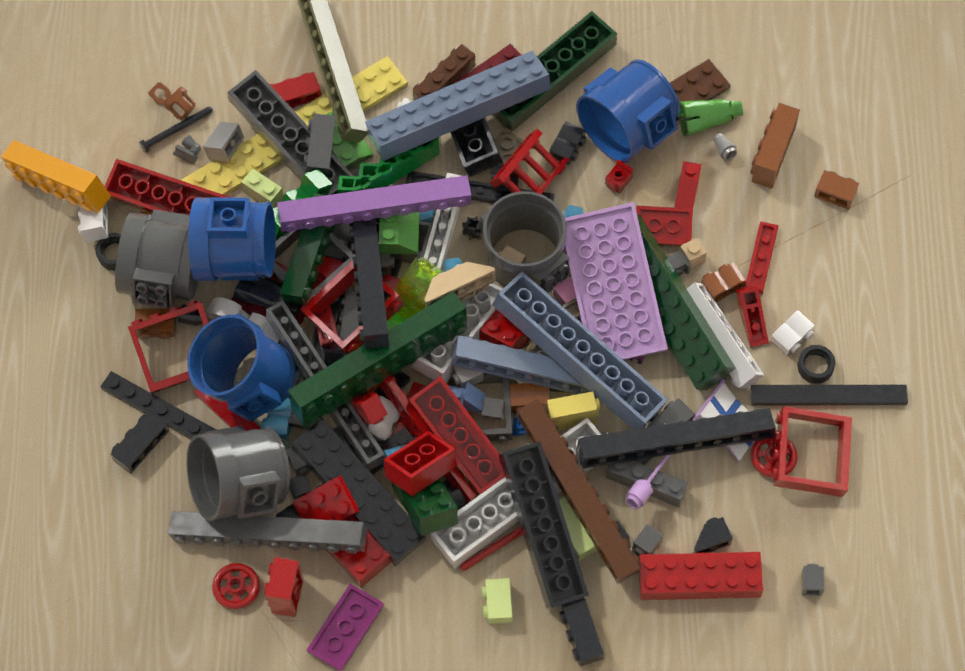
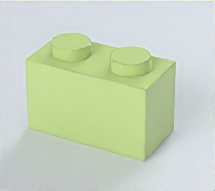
M254 169L241 182L244 193L259 203L271 202L274 209L278 206L277 202L283 200L282 187Z
M510 578L485 580L486 586H482V598H487V606H483L484 618H488V624L512 623Z

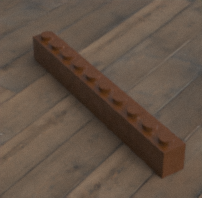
M537 399L518 409L516 416L532 443L541 442L550 473L615 581L619 584L637 574L641 563L638 557L630 552V545L625 537L622 538L619 534L620 528L616 521L610 519L608 515L610 512L607 506L599 501V493L594 486H590L587 473L579 468V461L574 453L571 454L567 448L569 447L567 440L564 436L561 437L559 435V428L556 422L550 420L547 415L549 413L547 407Z

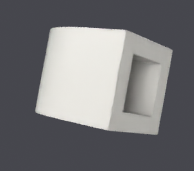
M222 297L213 298L206 311V316L212 320L220 316L236 315L238 313L247 319L250 318V315L241 309V305Z

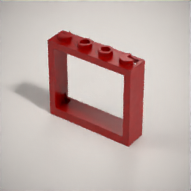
M353 260L309 300L306 306L300 309L305 317L346 355L360 348L365 343V341H360L359 329H363V326H359L342 341L318 316L355 282L354 271L358 270L353 267ZM382 280L383 291L390 296L385 301L386 321L388 322L394 314L399 312L405 303Z
M197 300L191 301L186 304L187 307L181 309L174 307L169 309L167 314L161 315L156 313L149 316V320L142 321V319L131 322V326H128L151 393L190 381V377L187 371L153 383L136 331L197 310L205 326L209 322L202 302L198 303Z
M783 406L777 412V418L775 419V424H778L774 433L776 449H774L772 456L773 461H775V467H773L771 472L772 479H774L773 486L843 497L848 492L852 417ZM788 418L839 426L836 483L785 475Z

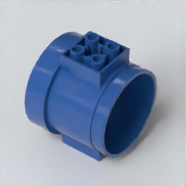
M635 59L619 72L610 67L584 87L585 94L576 102L577 115L583 129L586 130V134L604 154L615 161L629 162L645 147L650 150L654 149L678 129L676 118L680 114L678 97L666 77L657 68L644 60Z
M250 198L194 199L190 211L188 233L189 260L194 280L217 281L220 277L221 280L259 281V277L270 278L272 276L275 262L276 230L274 210L271 202H250Z
M239 313L236 315L220 316L206 324L194 338L188 353L187 369L193 385L211 398L227 402L230 411L250 422L282 405L289 395L288 390L293 387L296 368L291 353L285 347L267 337L260 326ZM257 349L251 370L234 387V379L239 365L248 354Z

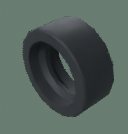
M110 233L108 238L99 240L95 250L98 261L108 270H116V260H107L103 252L107 246L120 242V233Z
M811 345L800 354L797 364L798 372L807 382L814 384L823 383L833 374L836 364L835 356L825 346ZM811 355L822 356L828 363L827 370L819 374L810 372L805 366L807 357Z

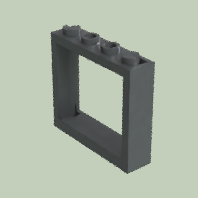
M302 229L286 232L276 241L275 259L299 239ZM331 232L329 240L348 260L312 291V296L308 301L353 260L352 257H356V254H352V250L347 248L348 245L342 238L338 239L335 237V232ZM274 262L272 275L283 284L287 273Z
M483 373V381L477 384L503 383L506 428L481 430L489 441L503 443V441L512 440L509 378ZM453 377L448 380L447 385H456Z

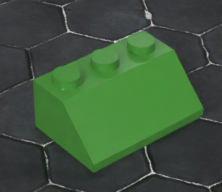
M330 112V113H327V114H326V115H332V116H334L333 112ZM335 122L332 153L348 170L374 155L364 139L360 143L342 140L337 123Z
M419 212L410 213L405 216L380 217V254H418Z

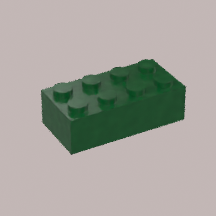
M440 478L413 496L392 482L393 490L421 536L458 525L457 505Z

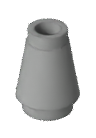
M722 133L717 134L713 138L722 159L729 161L737 155V147L723 136Z

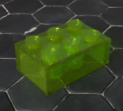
M421 255L417 256L394 289L405 303L397 314L406 320L425 309V297L432 278L444 271Z

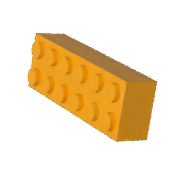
M16 140L12 141L1 156L5 162V167L13 173L12 176L17 181H24L33 188L38 187L47 194L50 192L60 200L66 199L74 206L80 205L88 212L99 213L111 197L96 174Z

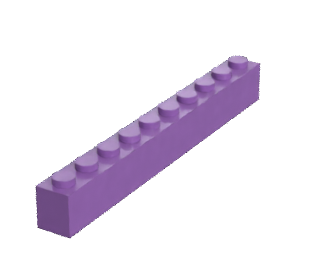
M466 175L277 202L281 232H293L297 229H313L318 226L328 227L339 223L349 224L360 220L369 221L373 218H389L394 215L405 216L415 212L425 213L429 210L465 207L471 204V191L468 176Z

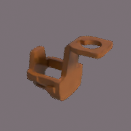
M158 82L148 92V95L157 104H162L165 109L170 111L179 120L187 118L196 105L195 101L186 94L187 90L182 86L171 95L170 90L161 82ZM155 90H164L165 97L167 98L165 100L163 98H157L155 96ZM177 104L185 113L181 116L173 109L172 105Z

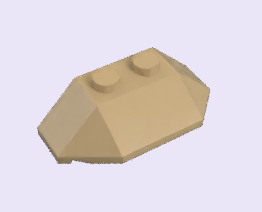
M465 262L456 265L446 272L439 273L432 278L425 297V307L430 306L451 292H454L461 302L477 295L487 288L489 284H493L496 281L494 267Z

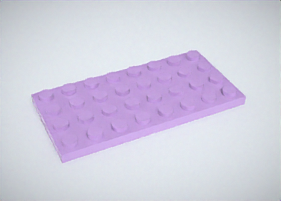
M634 202L566 217L565 248L569 257V266L582 324L623 360L668 351Z

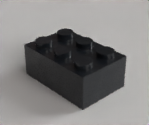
M486 117L450 132L463 167L469 177L503 163Z

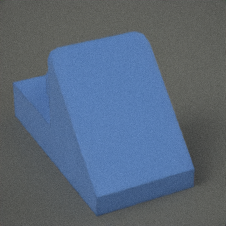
M468 382L466 388L448 385L466 410L482 413L485 393Z

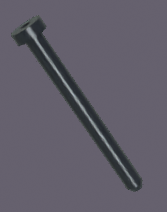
M208 106L151 139L139 141L142 150L145 153L150 151L149 148L211 114L213 109L211 106Z

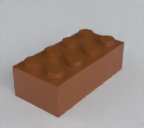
M782 103L778 104L777 109L773 108L770 122L764 130V137L760 140L757 155L755 154L752 161L750 174L753 176L751 182L773 189L795 132L800 109Z

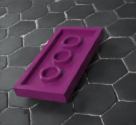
M350 583L307 648V653L337 671H342L381 612L384 603Z

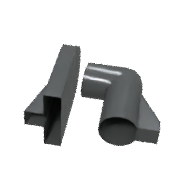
M188 135L183 139L182 145L190 150L176 145L173 155L194 164L197 161L196 155L201 150V146Z

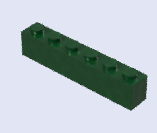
M315 193V194H314V197L326 196V195L316 194V193ZM335 224L328 227L318 226L313 229H302L280 291L284 302L306 306L308 299L312 296V286L318 279V269L323 264V254L325 249L329 247V237L331 232H334Z

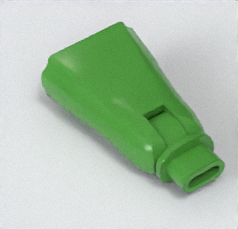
M706 100L679 102V119L681 132L684 137L726 124L732 119H736L737 116L743 115L741 101Z

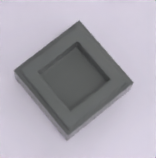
M485 397L482 418L501 420L504 400Z

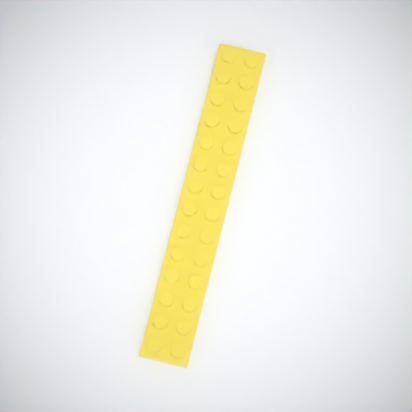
M388 56L352 77L363 112L408 86V82ZM327 93L295 111L307 126L309 119H313V113L326 115L333 112ZM258 133L240 144L228 162L212 161L181 181L228 195L242 186V180L252 169L262 174L281 163L283 159Z

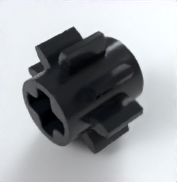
M477 216L475 218L467 217V222H462V228H464L462 230L463 235H468L469 240L472 238L479 239L481 221L478 220Z

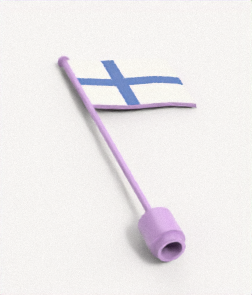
M723 378L692 420H697L699 416L710 418L720 414L729 415L739 411L748 412V410L734 397L726 386V380ZM753 442L728 445L726 447L739 462ZM665 455L647 481L637 480L626 494L625 502L629 507L639 509V507L645 504L653 493L650 482L670 455Z

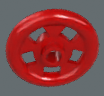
M774 437L755 441L750 453L755 469L762 475L772 478V465L775 466V461L770 456L773 454L774 449H776ZM787 438L786 454L790 455L789 462L785 463V475H788L795 468L798 459L794 444ZM766 443L769 448L764 452L761 446ZM764 457L767 464L762 465L759 458Z
M232 563L222 567L216 573L212 583V592L219 604L229 609L247 607L256 599L260 590V580L257 573L250 566L242 563ZM240 571V576L231 577V572ZM250 577L252 584L246 586L244 579ZM222 579L228 580L226 588L220 587ZM235 584L240 585L239 589L237 590L233 589V586ZM246 591L249 595L242 600L239 596ZM226 593L234 596L231 601L224 597Z

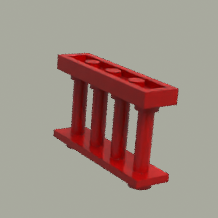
M537 128L528 134L491 180L490 184L494 188L499 185H505L512 193L522 192L510 180L509 175L515 173L531 190L542 194L556 175H560L566 169L565 164L569 159L565 157L558 162L539 143L538 139L543 133ZM531 148L535 149L553 167L549 174L530 156L529 150ZM521 160L525 161L544 179L539 186L520 168L521 165L519 163Z

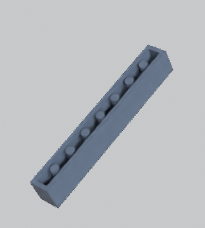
M458 335L453 344L451 365L573 394L590 392L553 358L543 354L526 352L523 349L497 345L485 340L480 341L468 336Z

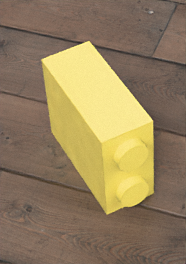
M593 392L547 400L549 412L547 415L550 420L556 422L559 428L558 431L571 429L586 418L592 424H596L600 409L599 399L594 397Z

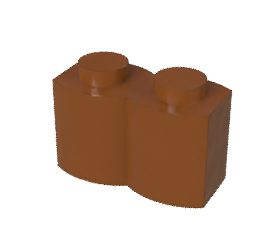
M726 263L718 269L719 271L708 272L702 277L701 283L704 284L715 302L735 293L736 289L745 287L746 280L734 263L729 265Z

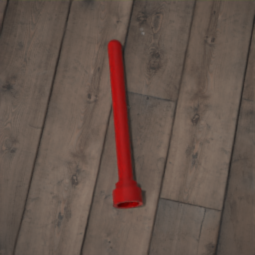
M521 526L460 565V569L466 571L523 534Z

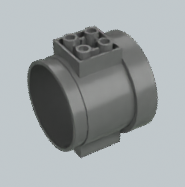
M522 191L511 193L496 201L480 217L481 234L483 235L484 246L488 253V266L494 267L496 282L505 288L523 271L546 293H549L556 283L563 282L568 277L569 257L563 251L566 243V221L560 208L551 199L535 192ZM517 230H532L550 239L556 250L541 261L521 264L501 257L494 251V247L508 233Z
M155 209L152 216L134 212L128 214L121 233L116 260L115 287L117 293L133 295L134 303L169 309L172 308L174 299L193 300L199 281H195L192 276L189 260L188 233L190 215Z
M242 426L206 431L205 434L195 435L189 442L186 457L188 484L194 504L204 519L212 521L229 518L235 513L239 519L273 513L277 510V504H282L286 500L290 487L289 462L283 442L272 428L245 431Z

